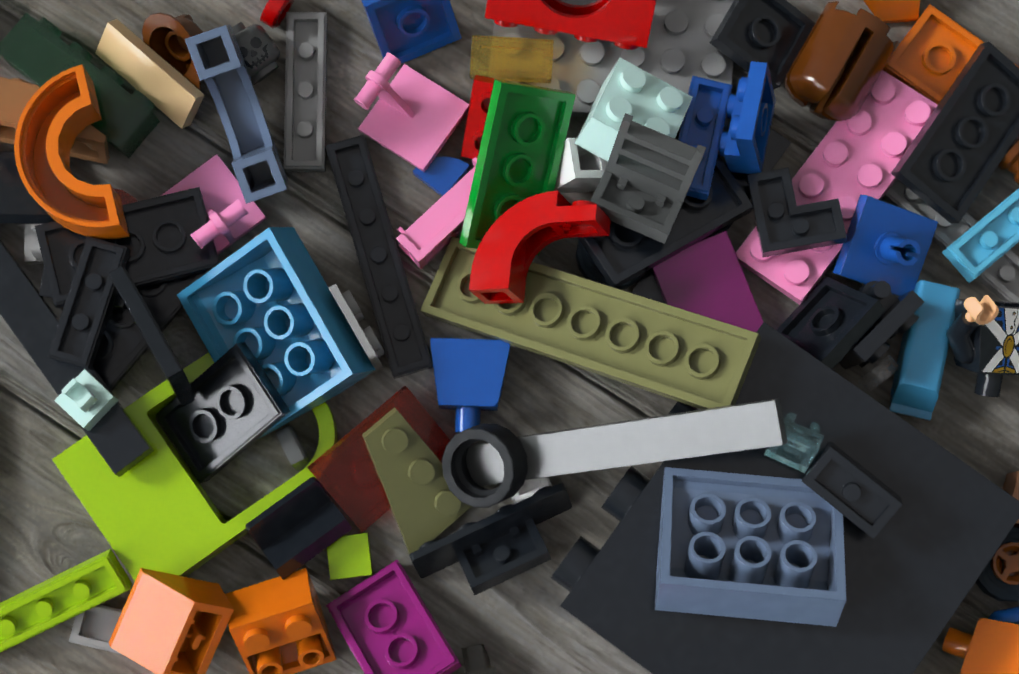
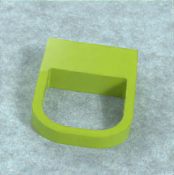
M209 352L183 369L190 384L214 364ZM167 380L124 409L154 451L121 477L114 474L87 435L52 460L134 581L140 568L187 577L246 535L248 531L245 526L251 520L309 478L315 477L319 481L325 475L333 461L337 447L336 422L327 402L312 409L318 423L319 440L316 452L309 464L298 474L228 522L223 518L156 421V414L176 397Z

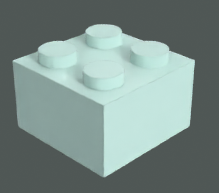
M619 58L602 84L574 144L608 161L625 113L633 116L632 121L675 139L693 97L630 62Z

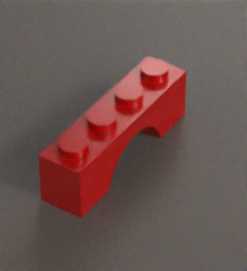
M487 0L485 18L494 20L495 24L502 27L511 28L519 24L534 27L536 32L545 35H555L558 32L573 34L577 40L583 42H597L600 39L614 42L615 46L622 49L635 50L638 47L647 48L656 0H598L586 5H573L560 0Z

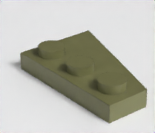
M395 407L362 434L409 555L417 551L424 543L434 540L472 507L461 502L449 490L443 477L441 461Z

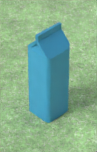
M920 280L916 283L914 292L924 303L915 311L920 316L919 319L902 336L891 388L890 411L931 421L932 412L939 396L949 348L946 333L955 320L956 299H959L961 291L959 288Z

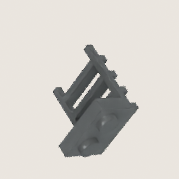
M625 113L606 169L590 201L597 204L612 222L665 244L706 147L699 144L697 148L632 121L633 116Z

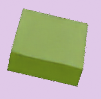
M369 533L345 535L327 547L330 580L373 575Z

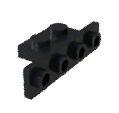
M563 483L543 487L536 491L533 496L519 503L505 505L499 508L495 514L485 519L464 524L457 532L440 540H431L424 543L417 551L412 552L409 557L420 578H425L459 562L474 595H477L551 560L536 525L572 508L567 490Z

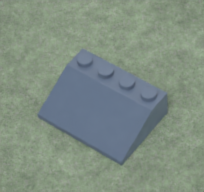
M671 467L664 468L656 570L655 610L837 626L846 603L844 524L842 513L804 484L802 479Z

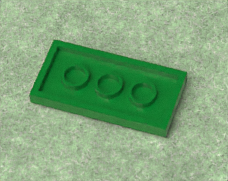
M494 80L459 241L460 244L466 248L478 249L481 240L491 225L509 208L528 197L554 191L576 97L575 94L569 91Z

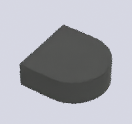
M288 425L276 431L279 442L291 466L297 471L304 469L311 460L294 427Z

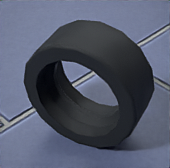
M495 423L479 424L454 435L446 445L442 458L443 477L449 490L461 502L476 508H489L513 497L524 485L528 472L527 454L521 441L509 429ZM486 441L490 443L502 458L504 464L503 481L499 487L493 490H486L480 487L471 478L467 469V451L474 442Z

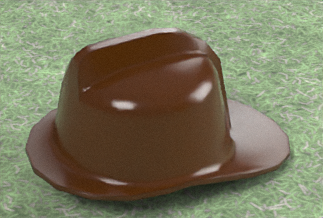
M161 12L151 14L144 21L142 29L143 42L196 88L201 90V81L185 39L201 34L203 31L193 22L192 17L187 14L177 17Z

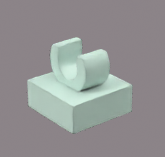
M85 369L76 378H73L54 400L87 431H90L119 401Z

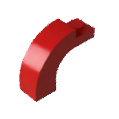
M558 190L536 194L518 202L491 225L481 240L472 263L469 291L484 304L524 303L528 269L535 256L545 246L563 238L609 236L610 218L594 202L578 200L574 201L571 205Z

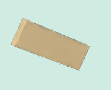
M118 19L109 21L95 54L181 129L190 126L205 94Z

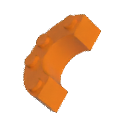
M81 64L62 71L49 79L34 93L26 104L15 133L14 154L16 166L29 194L56 222L65 228L83 236L97 239L129 237L121 198L111 184L92 185L77 180L70 169V150L75 138L86 126L102 119L93 80Z

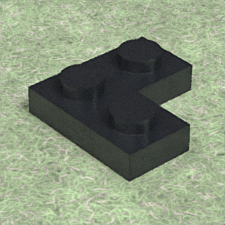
M789 167L747 175L762 257L846 243L847 236L839 199L797 206Z

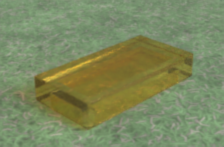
M472 35L470 79H474L475 75L505 81L551 83L554 40Z

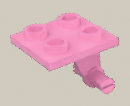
M386 53L377 69L368 72L365 77L367 80L366 84L356 98L353 99L359 106L369 110L376 97H379V100L361 123L358 130L425 173L468 112L469 104L405 64L389 84V79L402 63L391 53Z
M218 154L161 195L200 187L209 222L190 235L201 249L214 240L217 255L267 219L254 201L246 204L238 180Z

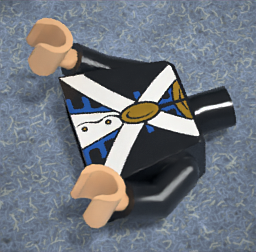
M989 295L983 296L982 300H977L976 297L956 299L955 321L946 333L954 354V361L957 366L977 373L975 394L986 397H1000L1003 375H1019V302L993 301Z

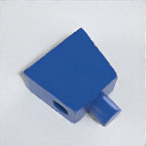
M430 338L439 408L456 410L455 433H460L468 428L479 425L481 411H498L510 354V344L502 340Z

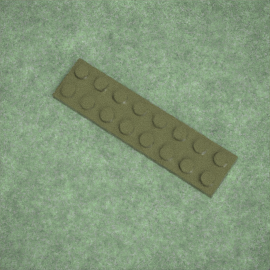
M451 238L420 311L425 316L495 340H502L510 345L699 409L736 404L761 341L759 333L534 262L531 263L527 273L524 303L484 304L469 291L472 263L477 249L466 248L459 243L460 239Z

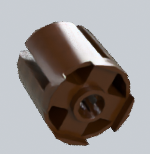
M838 1L827 3L785 77V87L797 104L805 107L808 102H811L810 113L822 119L834 121L850 119L859 112L898 41L892 42L887 34L891 28L878 17L861 8L857 15L835 9L839 3Z

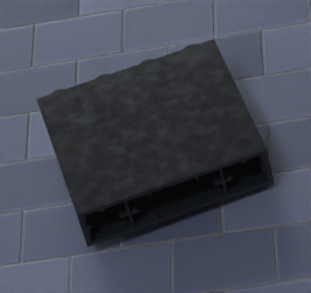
M763 322L756 332L759 333L761 341L736 404L779 398L788 443L781 446L663 461L651 479L631 466L601 507L620 521L602 548H597L580 536L551 578L569 591V594L559 607L650 674H913L1019 519V501ZM677 401L669 414L699 409ZM831 441L901 497L903 505L874 539L843 515L846 603L836 627L655 610L656 570L665 467L802 479L825 452V447Z

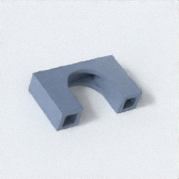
M231 24L186 38L185 42L200 81H205L224 126L233 155L231 164L246 204L287 190V175Z

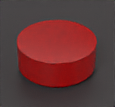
M269 0L261 14L260 21L272 29L277 28L286 17V12H289L294 0Z

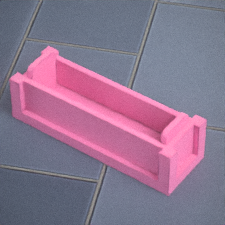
M476 157L472 159L474 167L406 231L402 227L397 229L399 236L396 240L400 243L398 245L399 248L420 269L450 243L452 237L456 238L462 232L477 163Z

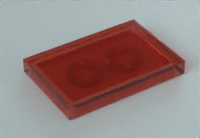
M406 386L402 387L307 467L361 532L365 531L390 509L389 501L362 434L395 407L441 463L446 445L450 442V439Z

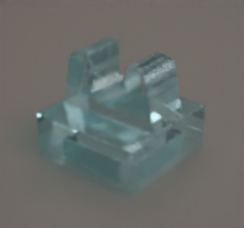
M790 412L785 418L783 417L788 443L781 446L767 447L764 455L805 473L818 453L824 435L819 433V424L812 422L808 429L795 423L797 414Z

